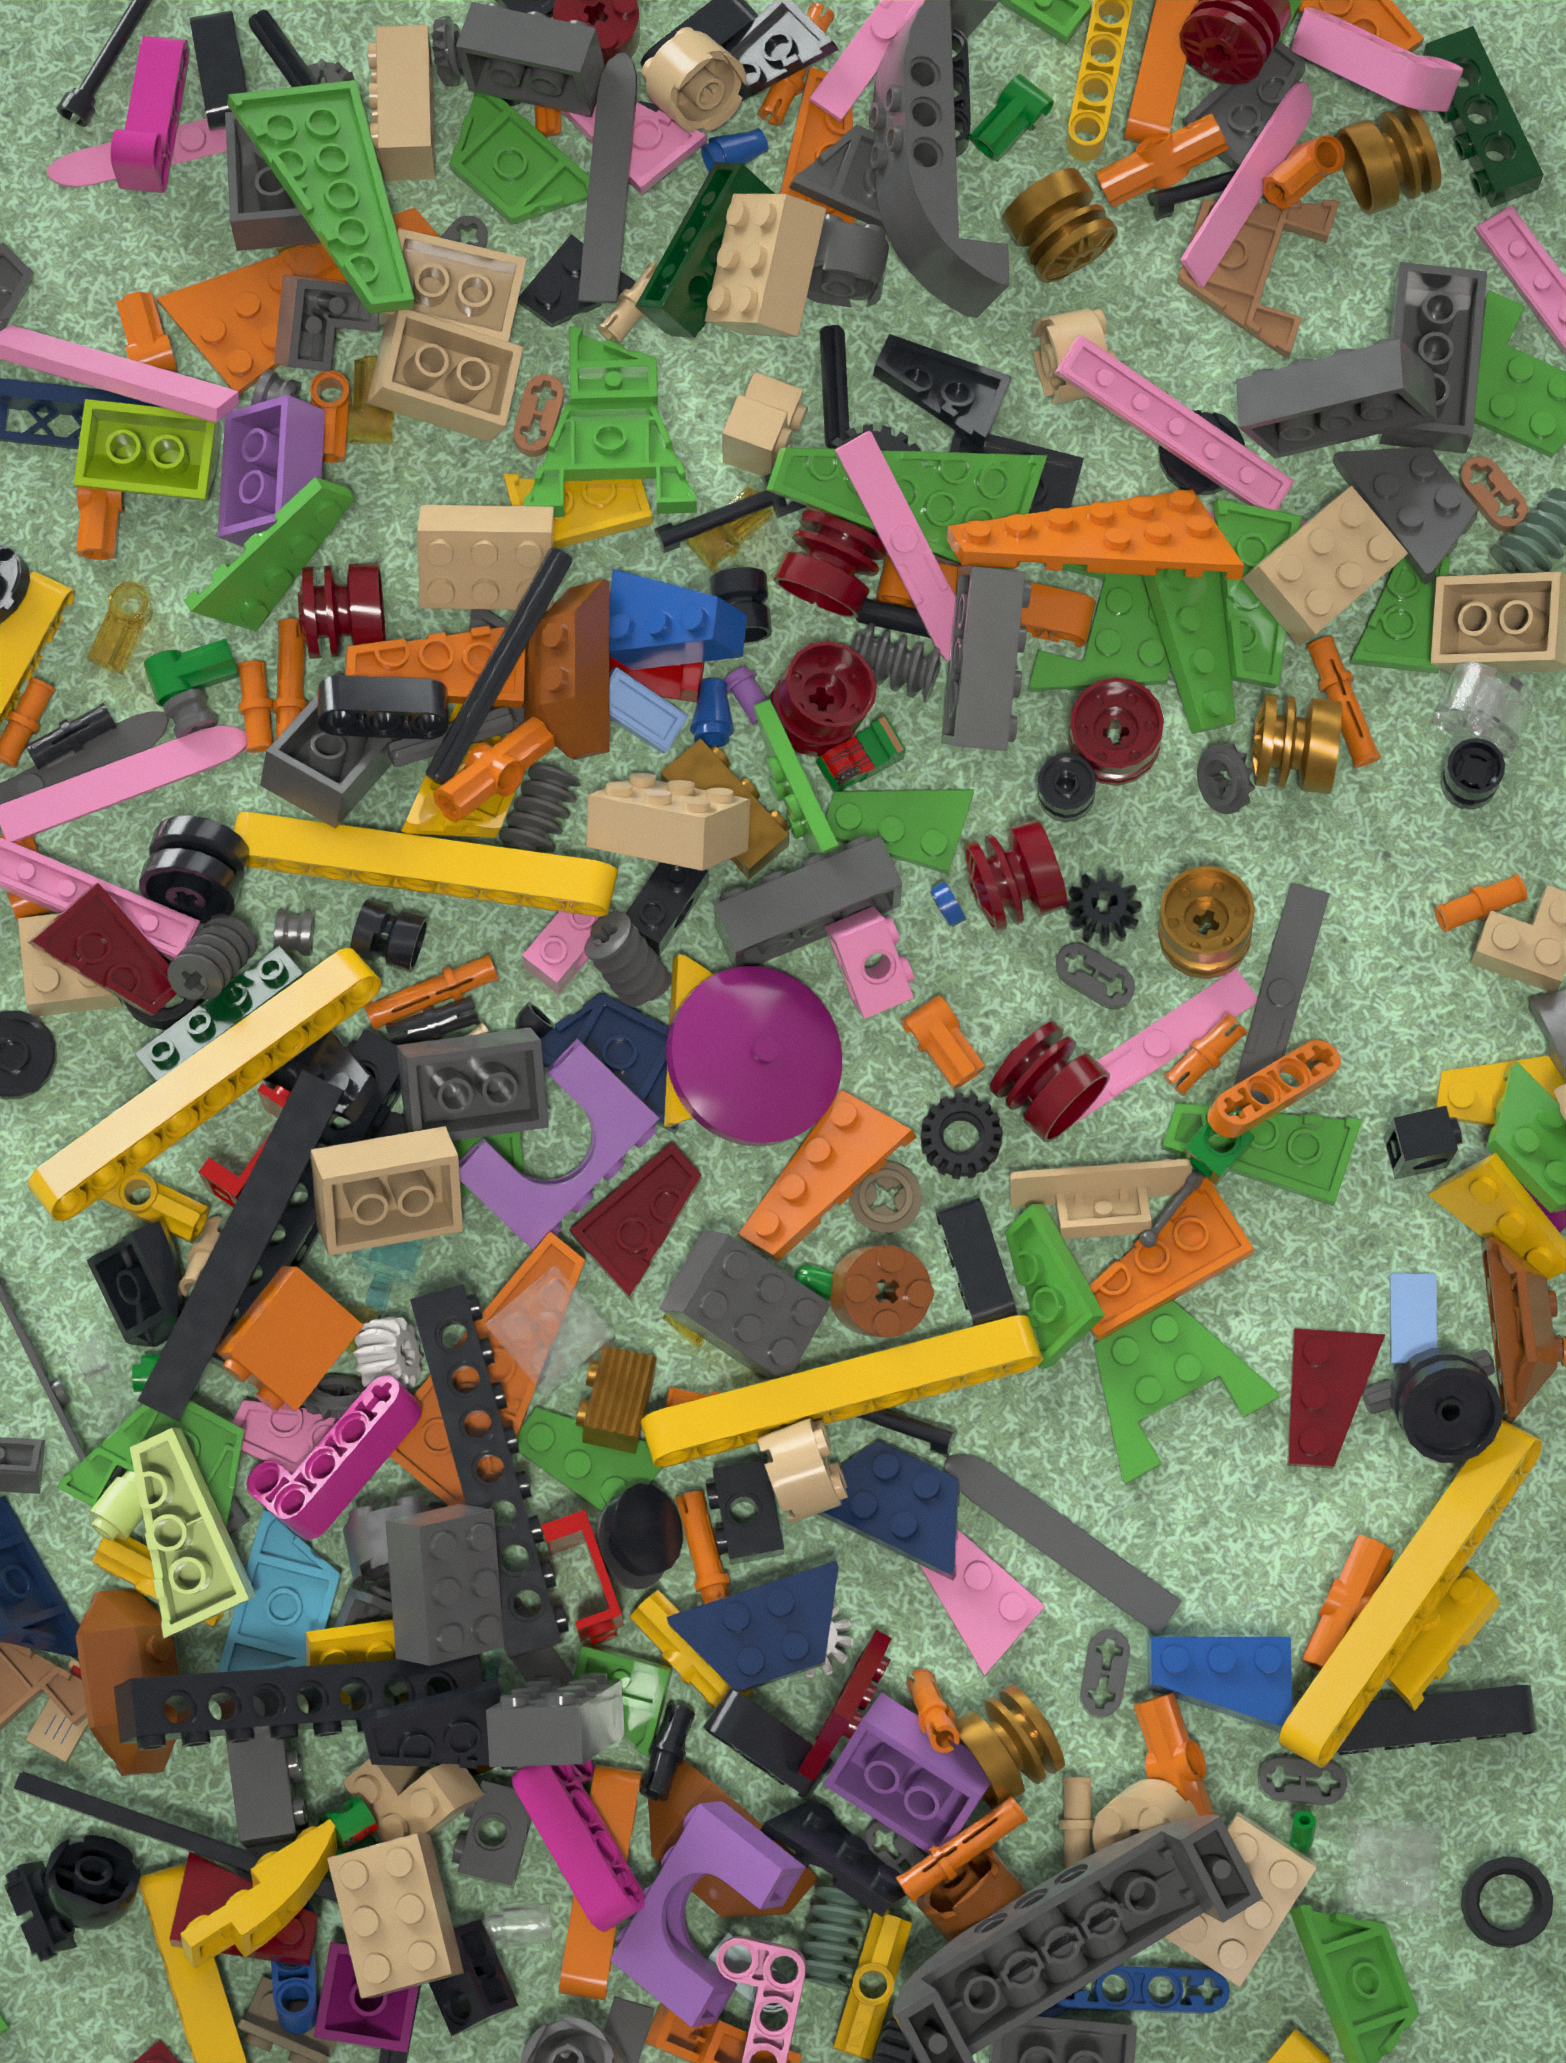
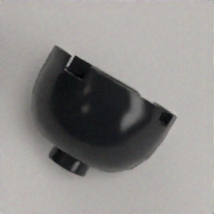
M85 1835L84 1842H75L73 1844H70V1839L61 1842L50 1854L44 1878L47 1902L58 1918L72 1927L84 1930L106 1928L118 1922L131 1909L139 1886L140 1868L138 1867L137 1869L132 1862L133 1854L131 1851L114 1839L98 1835Z

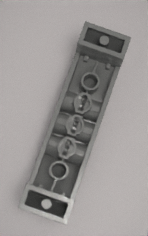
M925 0L890 42L879 64L874 86L873 104L869 113V126L871 129H874L875 138L870 155L871 168L875 169L877 200L884 228L896 253L909 272L932 295L947 306L967 317L978 318L1010 285L1008 244L959 238L951 27L959 29L968 38L998 4V0Z
M1217 1814L1202 1815L1163 1824L1132 1835L1080 1860L964 1931L935 1953L910 1977L899 1992L894 2002L892 2013L918 2063H975L972 2055L1199 1915L1205 1913L1224 1923L1260 1901L1263 1897L1221 1816Z

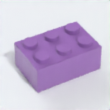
M284 395L230 411L225 415L218 521L219 538L245 548L243 544L252 535L267 531L276 523L274 515L314 477L321 478L325 410L291 395Z
M881 1692L862 1718L823 1785L930 1854L928 1850L934 1845L940 1848L961 1832L988 1789L990 1782L968 1748L960 1743L958 1745L955 1744L951 1739L954 1747L953 1751L948 1753L935 1751L931 1747L929 1737L919 1727L918 1716Z

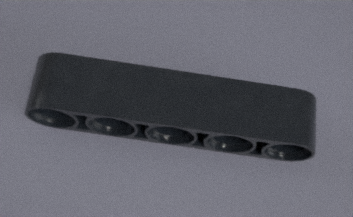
M1513 1685L1423 1695L1424 1700L1415 1711L1403 1698L1371 1701L1337 1752H1339V1755L1365 1753L1369 1752V1749L1384 1747L1385 1750L1415 1747L1414 1744L1430 1742L1431 1745L1461 1742L1460 1739L1471 1737L1483 1740L1506 1737V1734L1522 1732V1735L1536 1733L1537 1725L1531 1685Z

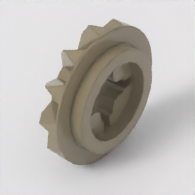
M888 1162L875 1175L872 1173L867 1175L851 1190L853 1195L849 1197V1203L856 1221L867 1227L870 1232L876 1231L889 1235L907 1228L919 1214L922 1203L921 1188L916 1177L907 1168L892 1162ZM874 1183L879 1188L882 1187L886 1192L892 1189L895 1191L899 1187L902 1188L893 1199L897 1213H894L892 1209L889 1210L885 1205L870 1209L878 1198Z

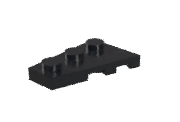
M333 1030L263 1079L272 1088L275 1089L278 1085L291 1093L302 1070L319 1077L345 1091L334 1114L356 1123L380 1086Z

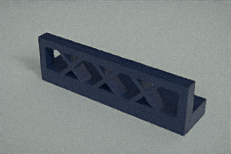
M0 378V441L78 450L79 439L77 438L80 437L82 425L80 417H83L85 399L153 407L160 406L103 389ZM10 409L28 411L37 422L23 433L6 431ZM36 412L49 414L41 419ZM60 414L70 415L80 428L68 437H57L48 428L47 424ZM42 428L47 435H39L34 433H36L38 430Z

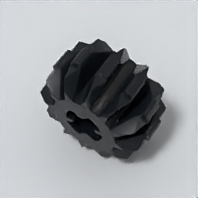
M1100 869L1097 882L1085 873L1081 876L1080 880L1082 887L1071 886L1068 895L1074 901L1068 903L1065 913L1076 916L1070 922L1072 931L1080 930L1084 926L1087 927L1084 932L1083 941L1089 943L1094 933H1099L1100 944L1104 947L1108 946L1110 932L1118 941L1122 942L1126 939L1127 935L1125 928L1136 929L1139 921L1133 914L1141 911L1142 902L1131 899L1137 892L1134 884L1121 888L1124 879L1122 873H1117L1113 881L1107 880L1106 870ZM1098 900H1107V907L1113 905L1110 908L1109 914L1099 913L1100 907H1097Z

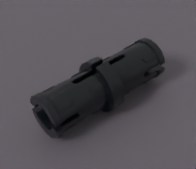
M101 703L98 707L70 722L67 719L59 722V728L30 744H25V747L39 770L42 766L72 750L75 754L83 750L81 745L117 727L104 703Z
M467 997L465 1000L433 1010L432 1006L423 1009L424 1014L392 1024H386L387 1033L390 1037L407 1031L406 1035L392 1039L390 1042L395 1045L423 1042L429 1039L440 1040L443 1039L442 1035L472 1025H479L480 1021L476 1012L458 1017L461 1013L476 1009L472 997Z
M673 1704L667 1705L657 1740L651 1742L648 1751L651 1757L639 1792L654 1801H658V1798L661 1801H667L674 1774L678 1765L683 1764L686 1752L683 1749L688 1732L694 1721L695 1713L681 1705H676V1708Z

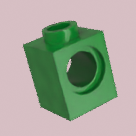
M1233 1111V1112L1230 1113V1114H1227V1115H1229V1116H1231V1115H1237V1116H1239V1114L1236 1113L1235 1111ZM1207 1121L1185 1146L1181 1157L1189 1159L1191 1166L1217 1186L1251 1147L1255 1136L1247 1131L1238 1137L1229 1138L1232 1141L1233 1148L1228 1152L1220 1153L1215 1151L1209 1144V1138L1218 1133L1212 1129Z

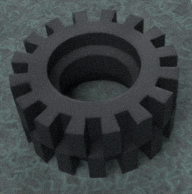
M958 1093L952 1099H948V1096L940 1099V1103L937 1106L932 1105L922 1123L921 1149L927 1157V1162L931 1167L934 1165L938 1169V1173L943 1176L945 1174L952 1175V1179L960 1180V1177L967 1176L970 1179L976 1177V1174L979 1172L984 1173L989 1169L992 1162H995L1001 1148L1003 1130L999 1124L1000 1118L997 1112L993 1113L991 1111V1105L988 1102L981 1103L978 1101V1096L972 1094L970 1098H964L963 1093ZM956 1121L969 1122L977 1129L979 1142L969 1152H954L944 1141L945 1129Z

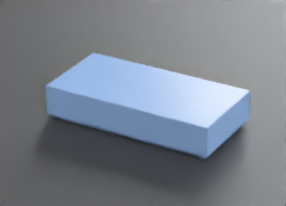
M613 668L609 673V719L663 754L667 753L687 720L688 715L619 668Z
M1391 1273L1389 1275L1390 1365L1403 1366L1413 1355L1430 1348H1437L1436 1274Z

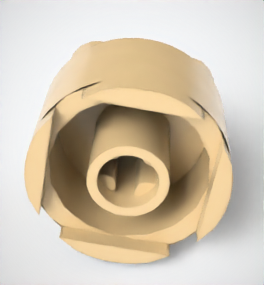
M690 27L680 29L673 38L668 40L657 51L654 57L649 58L644 63L642 68V76L646 80V91L650 100L684 130L694 133L693 129L703 128L708 132L728 121L742 101V97L738 95L741 82L746 85V72L740 61L707 34L694 31Z
M1086 308L1038 318L1034 321L1032 338L1040 337L1041 348L1040 350L1033 351L1034 363L1045 396L1054 395L1051 401L1053 405L1090 398L1054 374L1076 336H1084L1117 359L1114 350H1108L1104 336L1107 332V324L1101 309L1092 311Z
M811 1418L758 1437L760 1451L766 1450L770 1460L769 1463L765 1464L769 1479L783 1513L787 1512L789 1524L841 1506L842 1499L848 1497L846 1491L848 1486L839 1462L830 1464L828 1456L832 1455L829 1447L831 1441L822 1419L813 1422Z
M1158 1779L1137 1781L1123 1790L1097 1813L1092 1834L1095 1852L1151 1828L1181 1819L1197 1817V1810L1190 1800L1186 1802L1175 1792L1178 1788L1166 1781Z

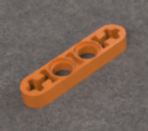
M1323 1040L1307 1042L1221 1093L1208 1110V1123L1214 1131L1224 1137L1235 1138L1244 1134L1327 1084L1340 1067V1054L1330 1043ZM1310 1061L1313 1063L1317 1061L1321 1062L1315 1065L1311 1070H1309V1068L1307 1067ZM1280 1073L1292 1075L1298 1082V1087L1287 1085L1280 1077ZM1250 1090H1258L1265 1094L1270 1104H1262L1256 1101L1251 1095ZM1238 1106L1242 1110L1239 1116L1227 1115L1235 1111Z

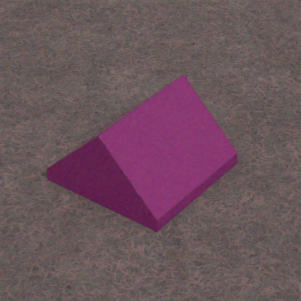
M330 1942L314 2038L358 2047L407 2053L419 1986L375 1998L361 1999L348 1945Z

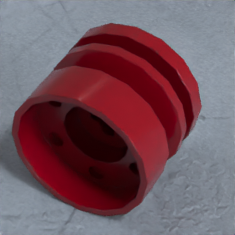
M1199 0L1186 19L1179 34L1181 49L1188 61L1197 70L1215 81L1232 85L1248 83L1258 77L1273 48L1291 19L1289 0Z
M805 510L799 522L807 531H795L792 539L807 554L785 553L773 580L783 590L810 604L816 602L818 607L843 617L857 618L870 590L868 586L855 577V574L877 575L879 567L872 560H883L887 552L881 540L869 533L865 528L823 512Z
M379 562L349 564L346 584H338L332 565L324 566L323 586H318L314 566L302 567V582L298 592V612L301 635L308 647L310 659L322 658V638H329L332 657L340 656L342 637L351 636L353 646L386 641L384 601Z
M824 641L811 643L796 653L771 692L769 699L794 751L799 754L819 757L838 744L851 739L875 703L877 685L871 667L859 653L844 644Z
M1113 677L1095 682L1080 694L1072 708L1068 740L1071 754L1079 755L1089 762L1095 772L1096 782L1100 784L1119 786L1137 781L1150 771L1159 756L1164 725L1160 703L1148 688L1132 679ZM1110 729H1118L1119 735L1122 736L1120 744H1112L1111 738L1108 737Z
M1037 819L1008 829L1009 850L1004 851L999 841L992 834L985 836L988 857H985L983 850L976 840L964 844L967 862L966 875L972 895L979 910L984 914L995 933L1005 930L1007 927L1004 908L1007 909L1012 921L1019 925L1024 921L1023 901L1028 900L1032 909L1039 917L1067 908L1068 906L1067 892L1058 861L1048 836Z
M1054 1021L1042 1025L1030 1036L1022 1040L1009 1053L1002 1066L994 1075L989 1090L997 1098H1003L1008 1095L1005 1105L1010 1110H1016L1031 1101L1024 1115L1023 1122L1043 1142L1048 1143L1068 1130L1091 1107L1110 1080V1073L1090 1054L1085 1053L1070 1063L1068 1062L1076 1048V1041L1068 1036L1061 1039L1064 1029Z

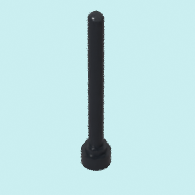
M152 0L131 1L80 87L73 88L71 92H66L56 107L57 112L63 118L70 120L74 113L80 117L76 124L82 127L87 126L95 112L93 107L95 99L93 97Z

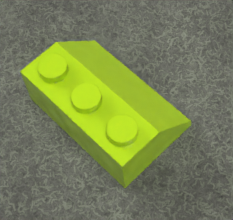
M85 399L73 485L74 487L206 501L217 470L222 432L220 421L214 423L162 407Z

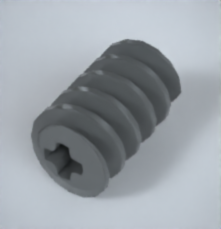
M871 622L862 632L856 634L850 648L859 653L871 669L874 670L876 685H882L891 676L890 686L892 691L897 692L907 683L908 697L914 698L921 689H924V702H928L942 664L940 662L939 648L936 647L928 657H925L924 643L919 641L912 651L907 650V636L905 635L893 645L891 644V630L886 629L877 639L874 637V624Z
M533 765L528 770V776L531 781H525L521 785V792L524 796L516 798L513 803L517 812L508 814L506 818V823L510 828L501 830L499 839L504 844V848L540 852L541 849L554 851L556 845L547 838V834H562L563 829L554 822V819H569L570 813L561 806V803H576L577 797L568 788L569 786L580 787L581 784L572 776L551 766Z
M613 911L609 912L607 916L600 917L594 923L590 932L591 936L587 939L584 947L585 954L593 961L594 967L602 973L603 979L610 984V988L618 995L621 1003L628 1007L640 1006L661 997L669 989L672 983L671 974L657 958L654 950L649 947L648 942L640 934V931L632 923L629 916L624 912Z
M222 913L212 915L211 919L204 924L195 937L187 943V946L171 961L167 972L172 989L179 997L187 1000H199L200 998L204 1000L214 999L220 995L223 988L246 965L247 960L255 954L257 943L253 932L242 921L230 915Z

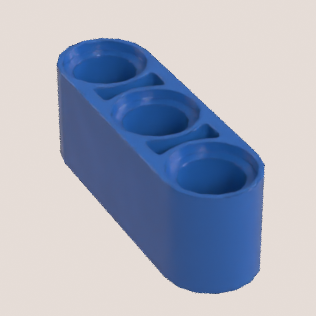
M308 1901L303 1908L311 1912L310 1903ZM315 1948L311 1967L299 1965L292 1968L284 1966L282 1962L271 1961L273 2000L278 2021L281 2027L291 2034L306 2033L316 2025L319 1995ZM295 1999H303L308 2002L306 2008L300 2012H289L285 2009L286 2005Z

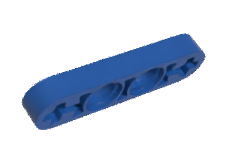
M1117 1966L1093 1981L1091 1990L1094 2002L1087 2000L1090 1991H1077L1071 1994L1070 2000L1063 1999L1056 2003L1055 2006L1074 2010L1209 2014L1225 2006L1229 1999L1230 1989L1225 1977L1213 1970ZM1109 1975L1119 1976L1126 1984V1995L1120 2002L1109 2001L1102 1992V1983ZM1155 1977L1166 1978L1172 1985V1998L1165 2004L1156 2003L1149 1995V1983ZM1181 1977L1187 1978L1186 1988L1202 1986L1205 1979H1209L1210 1986L1218 1988L1219 1996L1210 1999L1209 2005L1204 2004L1203 1996L1188 1995L1185 1997L1187 2005H1181L1180 2002L1184 1991Z

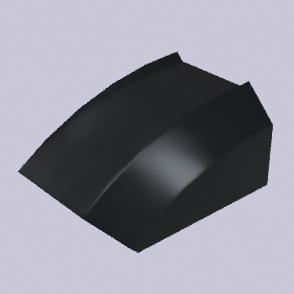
M157 1221L129 1233L123 1237L121 1242L86 1260L125 1342L131 1345L158 1347L166 1342L185 1306V1298L179 1286L182 1274L174 1243L165 1222Z

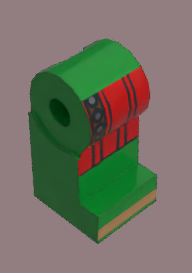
M884 715L871 723L870 727L825 752L817 759L816 764L833 793L841 792L903 760L906 748L889 719Z
M358 1795L350 1798L337 1809L323 1815L318 1823V1826H320L329 1819L334 1823L338 1845L335 1856L377 1844L371 1835L378 1830L377 1824L370 1810Z

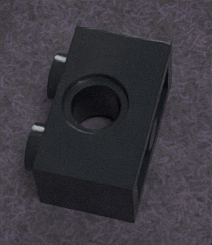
M660 862L626 912V915L630 917L632 923L648 942L649 947L658 956L662 954L709 885L708 871L706 869L702 871Z
M1447 1106L1395 1117L1383 1136L1395 1180L1447 1168L1458 1150L1457 1144L1462 1143V1134L1456 1117H1449Z
M767 1459L713 1469L714 1482L705 1483L710 1510L719 1509L722 1527L714 1528L719 1555L728 1554L730 1565L784 1555V1544L773 1488L765 1464L768 1463ZM746 1502L753 1505L757 1511L756 1518L748 1524H740L734 1521L730 1513L736 1504Z

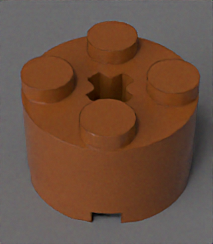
M893 1245L867 1246L851 1251L836 1265L831 1278L830 1302L835 1316L850 1331L869 1337H896L911 1331L922 1321L934 1297L930 1277L922 1262L908 1250ZM877 1283H883L885 1286L883 1291L884 1299H876L875 1297L880 1291L876 1285Z
M990 1847L955 1871L958 1875L951 1881L947 1878L926 1892L923 1895V1899L918 1898L917 1906L949 1943L973 1925L1024 1895L1026 1890L1014 1873Z

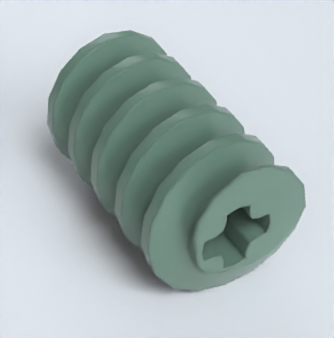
M1552 488L1549 491L1548 498H1543L1539 501L1537 510H1531L1525 516V522H1519L1513 528V534L1506 535L1502 539L1501 546H1496L1492 549L1494 558L1510 574L1538 573L1535 569L1536 566L1548 572L1552 568V563L1547 555L1558 560L1564 556V552L1558 543L1560 542L1566 546V491L1561 488Z
M830 1886L816 1887L814 1894L823 1900L825 1904L812 1905L809 1912L819 1919L820 1922L805 1925L804 1931L812 1936L815 1941L800 1943L799 1949L810 1957V1959H805L807 1963L805 1980L835 1990L848 1992L849 1986L838 1979L839 1974L853 1973L854 1968L846 1963L843 1958L844 1956L859 1954V1949L849 1943L848 1940L849 1938L863 1937L864 1931L853 1924L854 1919L868 1918L870 1913L858 1905V1901L838 1888ZM795 1962L794 1968L798 1970L797 1963Z

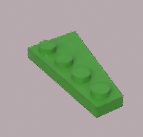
M314 477L274 515L276 523L267 531L252 535L243 544L246 551L230 566L223 563L211 574L214 581L201 593L194 590L184 599L190 612L257 632L300 574L302 567H305L355 498L347 487Z
M1217 499L1213 503L1215 523L1244 564L1242 577L1295 533L1301 525L1302 516L1221 499ZM1220 571L1232 681L1274 689L1280 683L1286 631L1243 580L1226 579V572Z
M1160 569L1156 576L1143 575L1191 733L1196 734L1215 730L1236 723L1220 571H1203L1202 578L1185 577L1184 571L1178 569Z
M1176 1103L1161 1149L1182 1156L1185 1146L1208 1121L1207 1114L1211 1106ZM1277 1113L1249 1131L1255 1136L1252 1145L1229 1172L1334 1206L1362 1119L1347 1117L1346 1119L1324 1118L1322 1115L1305 1114L1304 1116ZM1215 1134L1209 1138L1210 1146L1217 1152L1225 1153L1233 1148L1232 1141L1228 1137Z

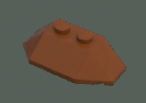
M605 579L570 587L543 614L525 647L524 720H529L534 716L543 721L546 728L554 736L555 746L573 760L610 752L609 581Z
M1487 1237L1481 1245L1499 1398L1502 1403V1419L1512 1423L1557 1369V1362L1563 1361L1562 1339L1560 1335L1553 1334L1551 1318L1557 1317V1298L1555 1290H1548L1547 1278L1497 1237Z
M112 1590L95 1592L90 1601L92 1604L85 1613L75 1636L89 1729L105 1753L116 1763L115 1767L121 1776L164 1772L176 1740H166V1747L152 1750H138L137 1743L120 1744L114 1687L131 1678L179 1675L173 1636L163 1637L161 1614L138 1591ZM166 1702L164 1706L165 1715L171 1722L176 1723L177 1712L170 1703Z
M685 1761L677 1767L667 1801H661L659 1798L658 1801H654L648 1798L651 1856L660 1864L665 1853L677 1843L685 1829L683 1822L688 1813L701 1803L723 1801L758 1830L763 1825L714 1782ZM776 1838L773 1840L794 1857L795 1854L784 1843ZM805 1867L785 1904L781 1907L758 1909L725 1881L711 1874L702 1877L691 1891L721 1918L788 1915L819 1878L809 1868Z

